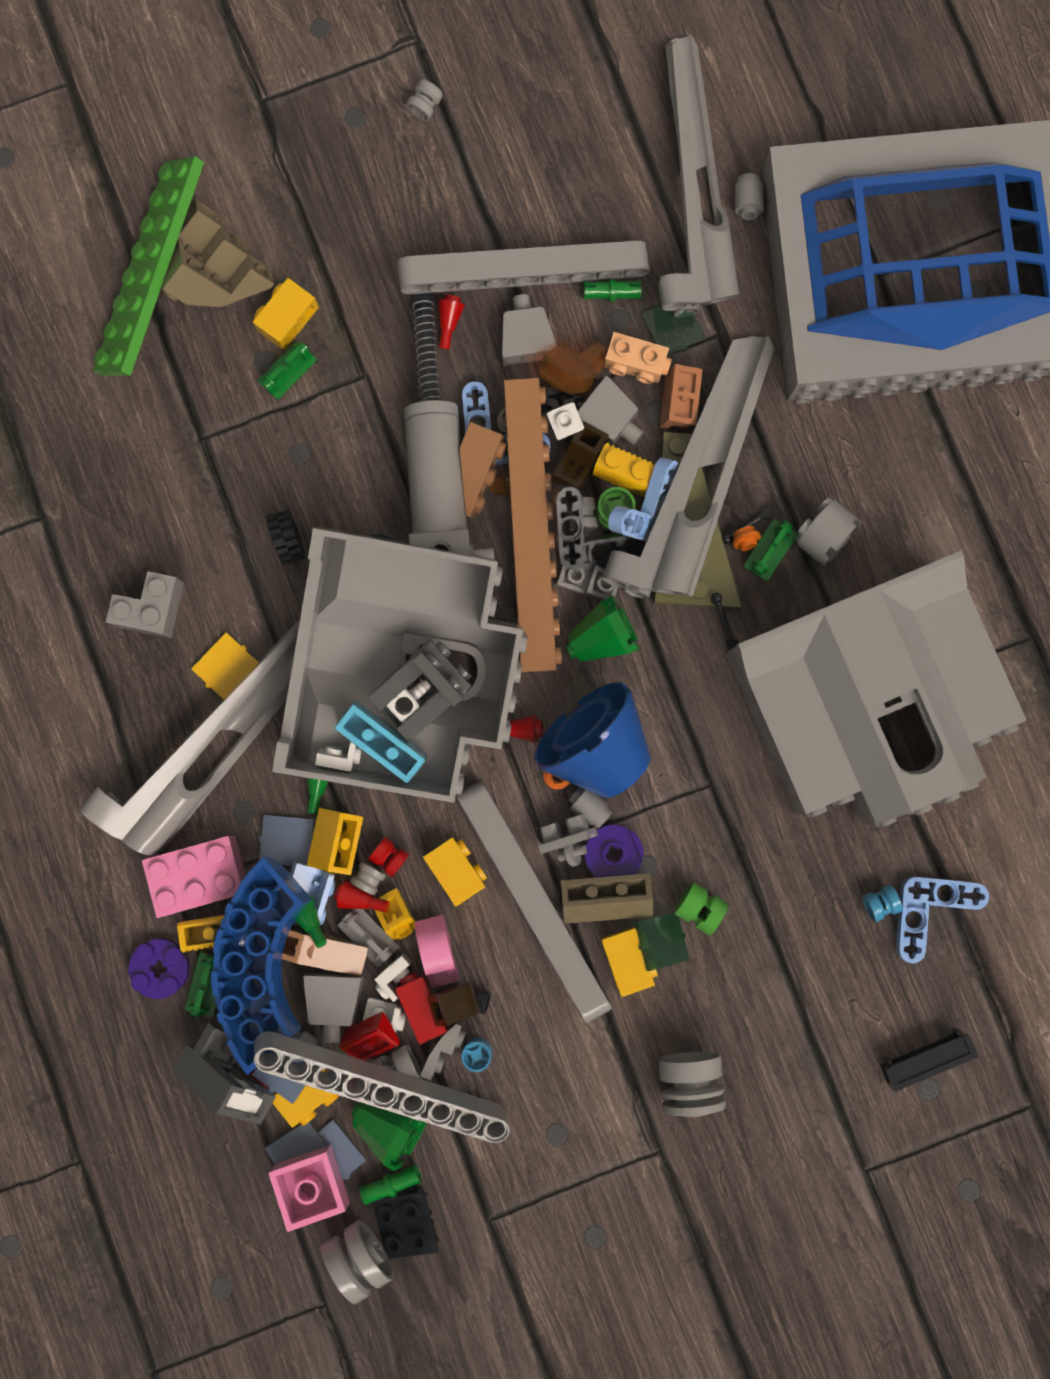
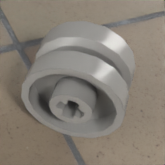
M357 1220L346 1227L344 1238L335 1235L321 1246L322 1258L332 1280L339 1291L352 1304H358L370 1296L371 1286L381 1288L393 1280V1269L383 1246L369 1226L362 1220Z

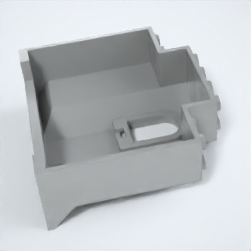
M322 526L313 528L308 554L310 563L281 736L277 741L272 772L454 803L456 794H462L464 772L460 771L461 765L467 766L470 751L469 744L501 750L502 743L509 741L511 724H509L510 720H507L508 712L514 713L517 695L513 691L514 682H520L522 665H520L518 657L519 652L525 653L528 635L523 632L524 629L520 624L488 619V616L494 617L497 599L492 596L494 586H500L503 568L498 567L496 559L360 535ZM430 639L435 643L441 641L449 650L465 652L473 656L477 663V677L472 687L463 694V699L455 706L451 704L410 741L425 752L427 756L426 761L408 783H405L363 750L360 763L354 764L351 772L315 765L318 751L325 749L326 746L343 748V753L348 754L350 740L338 732L335 726L355 700L397 731L396 728L398 726L383 709L379 711L368 699V696L405 663L406 654H415L419 650L420 644L425 645ZM412 682V683L407 687V689H408V690H409V689L411 690V687L414 688V687L416 686V684H413V682ZM430 687V690L428 691L429 693H425L424 697L422 696L419 699V702L422 703L424 700H426L433 692L437 690V688L432 689ZM401 697L396 701V706L401 711H409L413 707V703L409 698Z
M962 550L739 643L726 653L795 814H804L805 817H815L828 811L826 806L832 804V806L838 804L840 806L853 801L862 824L884 827L896 822L897 817L906 814L908 816L913 814L917 816L933 809L931 805L933 803L943 802V804L959 799L961 797L959 792H967L980 786L978 782L986 778L974 747L976 748L991 742V735L994 738L1019 730L1017 724L1027 721L967 589L965 561ZM896 697L900 698L901 702L885 708L884 702ZM915 703L934 745L935 756L927 767L918 771H906L897 764L877 718Z

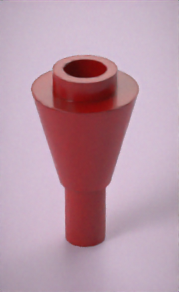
M444 295V299H438L441 330L438 348L450 349L452 332H454L465 308V304L460 302V297Z
M537 714L512 720L509 723L511 724L510 737L532 743H537L538 738L543 737V721L538 720Z
M346 880L342 885L340 884L334 895V900L337 902L339 909L370 908L387 913L390 906L389 901L373 897V895L350 883L349 880Z

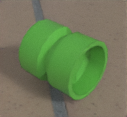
M612 487L601 494L596 509V518L599 525L605 530L613 532L609 529L608 521L612 510L616 506L620 505L636 509L635 499L627 489Z
M693 881L683 893L673 914L686 922L694 921L697 929L710 936L724 918L729 903L716 895L708 896V890ZM703 906H706L707 910L703 914L700 911Z

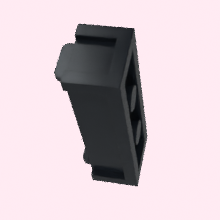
M953 1028V1034L892 1060L885 1057V1062L879 1064L888 1087L897 1092L977 1058L978 1054L969 1034H963L961 1030Z

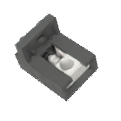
M430 639L368 696V699L379 711L383 709L398 726L396 728L397 731L408 743L451 704L455 706L463 699V694L472 687L471 682L468 680L472 677L471 674L461 663L455 666L448 658L452 653L441 641L435 643ZM421 674H424L437 690L420 703L419 699L422 696L424 697L425 693H429L430 687L433 689L428 680L420 679V683H416L417 685L414 688L411 687V690H408L407 687ZM401 697H407L412 701L413 707L409 711H401L397 708L396 701Z
M208 1023L196 1046L186 1045L172 1072L216 1114L261 1124L276 1096L250 1073L246 1075L227 1044L228 1040L223 1027Z

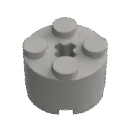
M829 497L817 509L818 513L814 517V521L810 518L807 519L798 530L799 534L795 538L797 545L823 567L851 539L850 533L853 530L857 532L863 523L837 500H832Z

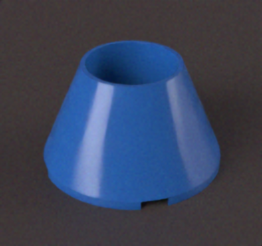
M622 682L609 683L591 691L577 701L580 705L568 716L562 713L553 722L535 750L534 760L538 763L537 766L541 770L603 798L613 797L622 793L642 776L650 763L651 755L633 694Z

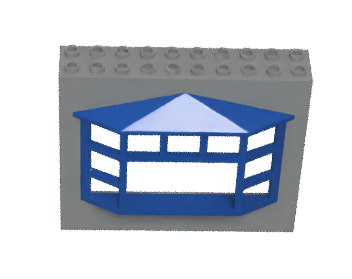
M1050 120L773 146L769 148L761 170L787 401L796 400V403L804 404L812 402L814 398H825V401H834L841 399L845 395H853V398H864L870 396L871 393L881 392L882 395L887 396L897 394L899 390L910 389L911 393L926 391L928 387L948 390L959 384H967V387H977L985 384V382L995 381V384L1001 385L1010 383L1013 379L1023 378L1024 382H1031L1041 379L1042 376H1050ZM1029 181L1033 211L1010 208L1008 206L1005 183ZM994 184L1003 247L1002 252L872 263L864 197ZM853 198L856 222L818 233L815 202ZM1010 219L1035 223L1039 254L1016 251L1014 249ZM851 234H857L861 265L823 275L820 244ZM1003 262L1005 264L1009 295L972 297L968 266ZM1016 262L1041 266L1045 297L1020 293ZM956 267L958 269L961 299L925 302L921 270ZM910 272L914 304L878 307L873 275ZM863 277L867 308L828 318L825 287L852 278Z

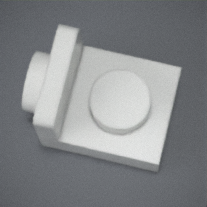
M573 402L547 413L558 441L584 429Z
M350 741L348 754L343 753V748L326 746L325 749L318 751L315 765L351 772L353 765L360 763L362 749L352 741Z
M404 953L374 979L378 983L375 986L376 990L385 1000L390 997L395 1002L399 998L395 987L390 981L394 980L395 983H398L399 979L404 978L410 972L406 967L410 965L411 961Z
M369 996L363 1020L384 1012L397 1034V1030L403 1031L407 1015L402 1013V1004Z

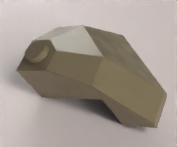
M194 198L187 211L162 284L164 293L172 300H180L186 305L223 307L271 289L274 285V280L268 266L249 254L252 249L238 234L232 236L225 229L224 224L226 221L222 216L197 198Z

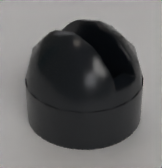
M484 989L474 990L480 1009L479 1013L485 1015L489 1006L491 991Z

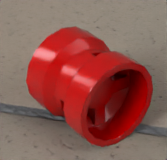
M385 837L368 860L374 865L382 866L385 873L392 878L410 854L403 849L398 850L394 847L393 841Z

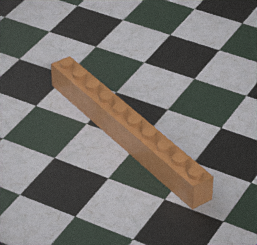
M539 378L504 380L518 624L524 629L523 632L528 635L525 653H520L521 673L556 671V665L562 664L561 647H555V636L560 635L559 618H553V607L558 606L557 589H552L551 578H555L557 575L556 560H550L549 549L555 548L554 531H548V520H553L552 502H546V491H551L550 473H545L544 462H550L549 444L543 445L542 433H548L547 415L541 416V404H546L545 387H540Z

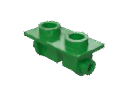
M296 341L257 381L279 400L307 372L317 359L309 352L308 347L304 343Z
M773 519L743 567L768 582L798 533L792 530L793 525L785 520L781 523Z
M200 952L185 1010L190 1011V1015L214 1017L217 1006L211 984L214 955Z

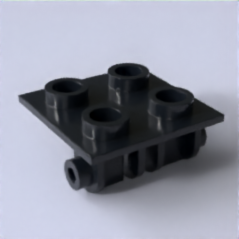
M423 1187L415 1188L409 1194L398 1195L393 1198L384 1197L373 1202L384 1250L389 1259L439 1252L437 1246L439 1238L436 1236L434 1226L432 1225L435 1223L434 1219H430L432 1210H428L429 1206L426 1198L428 1194L423 1191Z

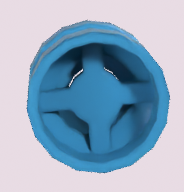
M891 884L881 887V890L877 893L869 892L862 895L864 906L874 923L883 920L887 914L895 915L903 911L900 898Z
M479 1037L472 1038L464 1045L461 1056L462 1063L470 1071H483L490 1064L492 1049L489 1042Z

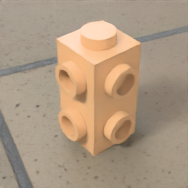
M613 332L604 368L609 369V372L618 376L628 374L635 376L642 383L652 384L653 382L659 383L661 374L667 376L672 359L667 358L668 347Z

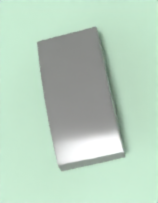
M561 565L555 582V586L600 600H605L611 596L615 597L618 587L602 580L605 569L599 566L567 569Z
M462 1021L453 1023L448 1028V1031L442 1034L431 1050L420 1077L432 1080L434 1072L440 1074L445 1060V1056L440 1055V1053L444 1052L452 1055L455 1047L461 1049L466 1031L461 1030Z

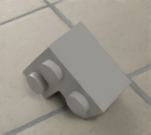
M147 571L141 600L112 594L106 623L117 628L172 638L184 582L177 577Z

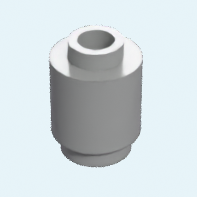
M747 173L739 176L735 184V213L741 216L742 219L752 220L764 211L763 183L760 181L759 175Z
M580 787L568 800L572 803L569 810L577 816L583 814L588 826L591 827L593 825L597 830L613 812L608 808L609 804L600 796L587 790L583 791Z

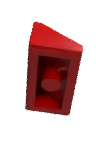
M380 1012L347 1028L344 1031L339 1048L351 1057L366 1061L398 1046L400 1040L385 1013Z

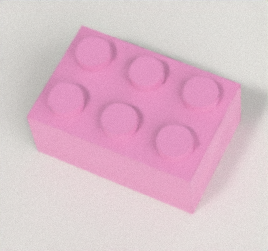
M236 836L222 837L142 860L156 918L231 898L236 893L238 885L246 876Z

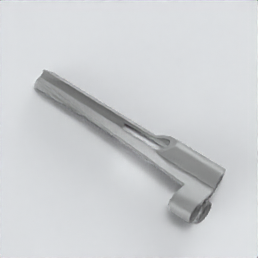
M692 35L672 39L665 45L679 149L689 274L674 273L660 277L661 280L658 282L662 310L673 311L674 316L680 318L699 313V305L714 304L734 299L740 295L729 220L721 206L699 51ZM707 166L715 225L706 222L702 215L696 170Z
M750 336L732 341L641 556L638 557L616 550L611 551L602 577L604 582L616 587L625 588L624 591L627 594L641 599H648L651 591L670 595L693 596L774 351L768 336ZM723 463L706 516L697 521L688 519L684 514V509L698 468Z
M300 619L264 656L249 675L125 803L121 802L112 792L107 794L97 787L82 804L79 811L106 833L122 840L128 847L137 852L151 856L156 855L159 851L162 852L287 700ZM234 730L243 734L197 790L190 791L183 785L184 773L219 731Z

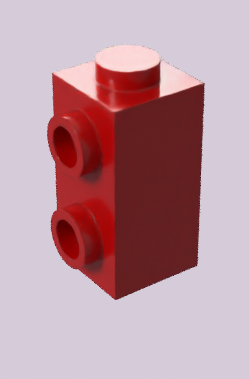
M416 972L399 979L401 984L395 990L419 1045L446 1033L448 1026H435L427 999L428 996L433 995V991L426 975L417 976Z

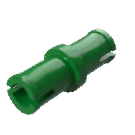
M615 278L604 282L583 281V300L608 299L609 302H615L616 299H641V280L616 281Z
M416 1164L394 1174L388 1172L383 1175L382 1179L365 1186H360V1196L365 1205L387 1196L393 1198L398 1196L399 1191L416 1184H421L422 1177Z

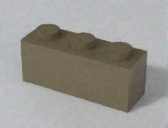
M650 873L561 880L565 924L653 917V893Z

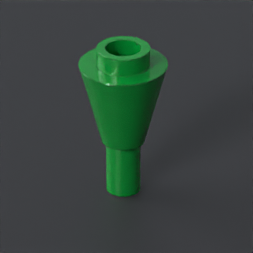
M307 778L308 793L310 794L308 813L318 814L321 796L324 794L329 781Z
M309 896L312 901L301 911L295 922L311 936L315 946L321 948L327 944V940L320 929L315 900Z

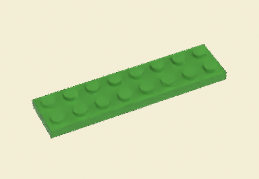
M196 156L167 161L159 170L158 177L160 179L156 189L150 196L149 203L151 205L147 216L141 222V233L138 242L132 248V259L129 268L123 274V285L120 294L113 302L114 311L111 320L104 328L103 334L105 337L102 346L95 354L93 372L99 375L131 376L204 165V161Z

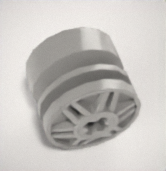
M684 1052L662 1056L658 1059L660 1080L674 1083V1086L667 1087L661 1091L662 1098L669 1099L662 1103L665 1114L700 1117L722 1111L726 1108L725 1099L719 1096L725 1092L723 1085L710 1083L711 1080L723 1076L720 1053Z

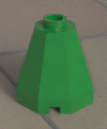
M611 596L601 601L568 635L569 642L566 643V647L573 659L578 658L580 662L631 655L641 650L640 644H633L638 638L623 608L617 609L616 604L619 602L616 597Z
M357 1102L351 1113L353 1128L380 1162L392 1171L401 1168L404 1161L400 1158L404 1153L410 1156L426 1126V1123L362 1102Z

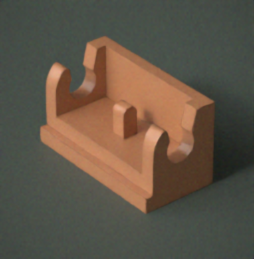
M675 364L669 369L664 380L659 428L668 429L671 426H679V430L683 431L691 426H696L703 369Z

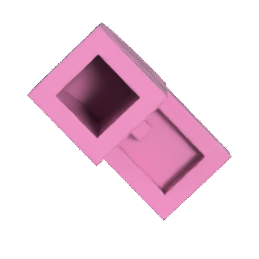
M439 915L416 921L415 930L425 975L428 976L431 988L460 981L444 916Z

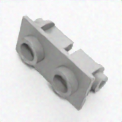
M353 909L337 925L354 943L369 947L367 957L378 968L400 947L364 909Z

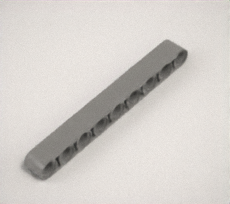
M644 241L406 256L397 261L400 289L404 294L600 281L612 278L628 279L642 277L650 272L647 248Z
M482 780L462 790L461 795L456 794L461 806L586 1024L611 1010L610 1003Z
M267 1031L261 1033L255 1039L254 1063L262 1072L490 1143L502 1142L509 1135L510 1129L505 1109L498 1103L279 1033ZM265 1050H272V1051H274V1052L267 1054V1053H264L263 1051H265ZM296 1059H301V1060H303L302 1062H299V1063L292 1062L293 1060H296ZM326 1068L332 1069L331 1071H328V1072L321 1071V1070L326 1069ZM352 1078H360L356 1081L351 1080Z

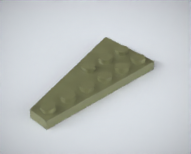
M664 432L662 457L675 460L680 465L693 434ZM702 467L697 470L684 509L686 517L693 521L700 520L706 516L711 502ZM718 522L693 596L654 592V604L717 608L716 604L711 601V596L718 592L722 595L721 603L723 608H741Z

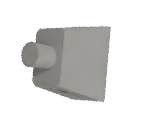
M527 294L514 296V310L503 313V366L557 359V345L544 308H531L530 297Z
M608 376L604 377L578 410L582 423L585 421L609 435L606 443H609L610 446L614 445L621 436L634 446L644 433L643 430L632 423L637 416L638 408Z
M307 973L304 975L308 1022L311 1025H323L322 1042H340L341 1026H351L354 1023L364 975Z

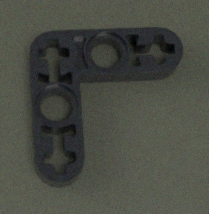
M565 483L555 488L552 495L555 553L561 565L567 569H578L607 564L611 551L623 552L619 548L612 549L611 544L615 547H622L625 541L631 544V546L626 548L625 553L638 555L640 550L639 541L633 537L614 533L584 538L581 493L574 486ZM567 491L573 496V498L568 499V508L572 512L575 511L574 513L567 512V506L561 500V498L566 496ZM568 519H573L576 524L574 531L564 534L562 532L563 523ZM565 541H570L571 549L576 552V555H572L571 561L564 557V555L569 554V545ZM598 543L603 544L605 547L603 555L593 558L591 555L593 546Z

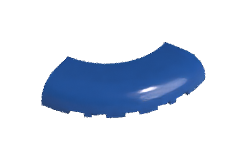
M267 856L263 857L238 885L236 893L226 906L225 915L217 931L213 953L215 954L213 971H211V984L218 1009V1022L223 1026L228 1040L227 1044L233 1056L246 1075L257 1068L254 1063V1043L258 1035L270 1031L292 1038L302 1029L285 997L281 976V961L290 928L297 916L312 899L280 863ZM265 1050L263 1052L269 1054L273 1053L274 1051Z

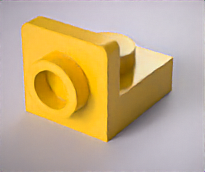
M395 888L379 897V899L390 902L387 913L375 910L384 932L393 940L409 936L415 929L416 922L400 891Z

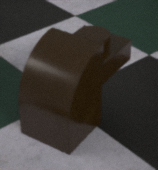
M583 421L584 429L574 435L566 455L552 476L551 481L558 485L570 484L579 490L584 481L589 477L604 444H606L609 435Z
M472 982L444 987L436 990V994L427 997L435 1026H448L480 1012Z

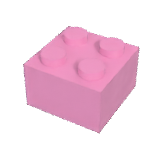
M331 1144L274 1164L268 1172L287 1232L343 1213L350 1203Z

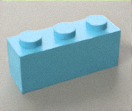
M357 700L354 701L335 726L338 732L405 783L411 780L426 761L427 754L412 742L408 743L399 732Z

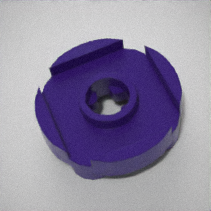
M603 826L597 830L598 836L592 837L586 842L587 854H584L585 862L589 871L597 878L634 875L642 864L644 855L642 843L634 832L624 826ZM614 846L615 849L620 848L622 850V854L618 856V862L614 863L612 859L607 860L605 855L609 853L608 847Z
M166 938L153 939L138 946L129 962L128 971L131 986L135 991L152 999H163L178 992L187 982L190 974V961L187 954L180 950L178 943ZM158 960L162 961V966L167 967V971L161 973L160 977L156 976L155 971H152V966L156 965Z

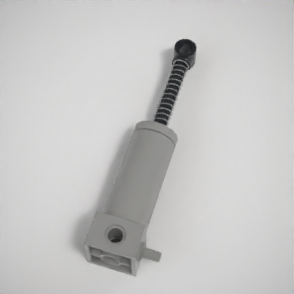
M437 292L409 294L410 306L415 310L413 313L415 317L414 324H416L414 327L416 331L415 338L417 339L415 344L418 347L416 349L418 354L416 359L419 361L417 364L419 368L417 374L420 376L418 382L420 383L419 390H421L419 394L421 397L420 402L406 406L403 411L412 534H409V542L414 545L494 559L493 548L474 549L473 544H471L467 529L459 451L461 437L458 406L449 401L439 400L441 397L438 396L440 391L438 384L440 382L437 381L438 367H436V362L438 360L435 356L437 355V352H435L437 346L434 342L436 340L434 337L436 331L433 329L435 325L433 318L435 316L432 315V311H434L432 307L436 304Z

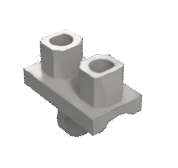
M583 814L565 820L570 833L566 837H563L558 822L541 827L544 844L538 846L540 854L564 847V852L557 854L558 860L560 862L567 860L573 867L579 865L581 855L587 854V848L585 845L578 847L576 843L598 836L596 827L589 829Z

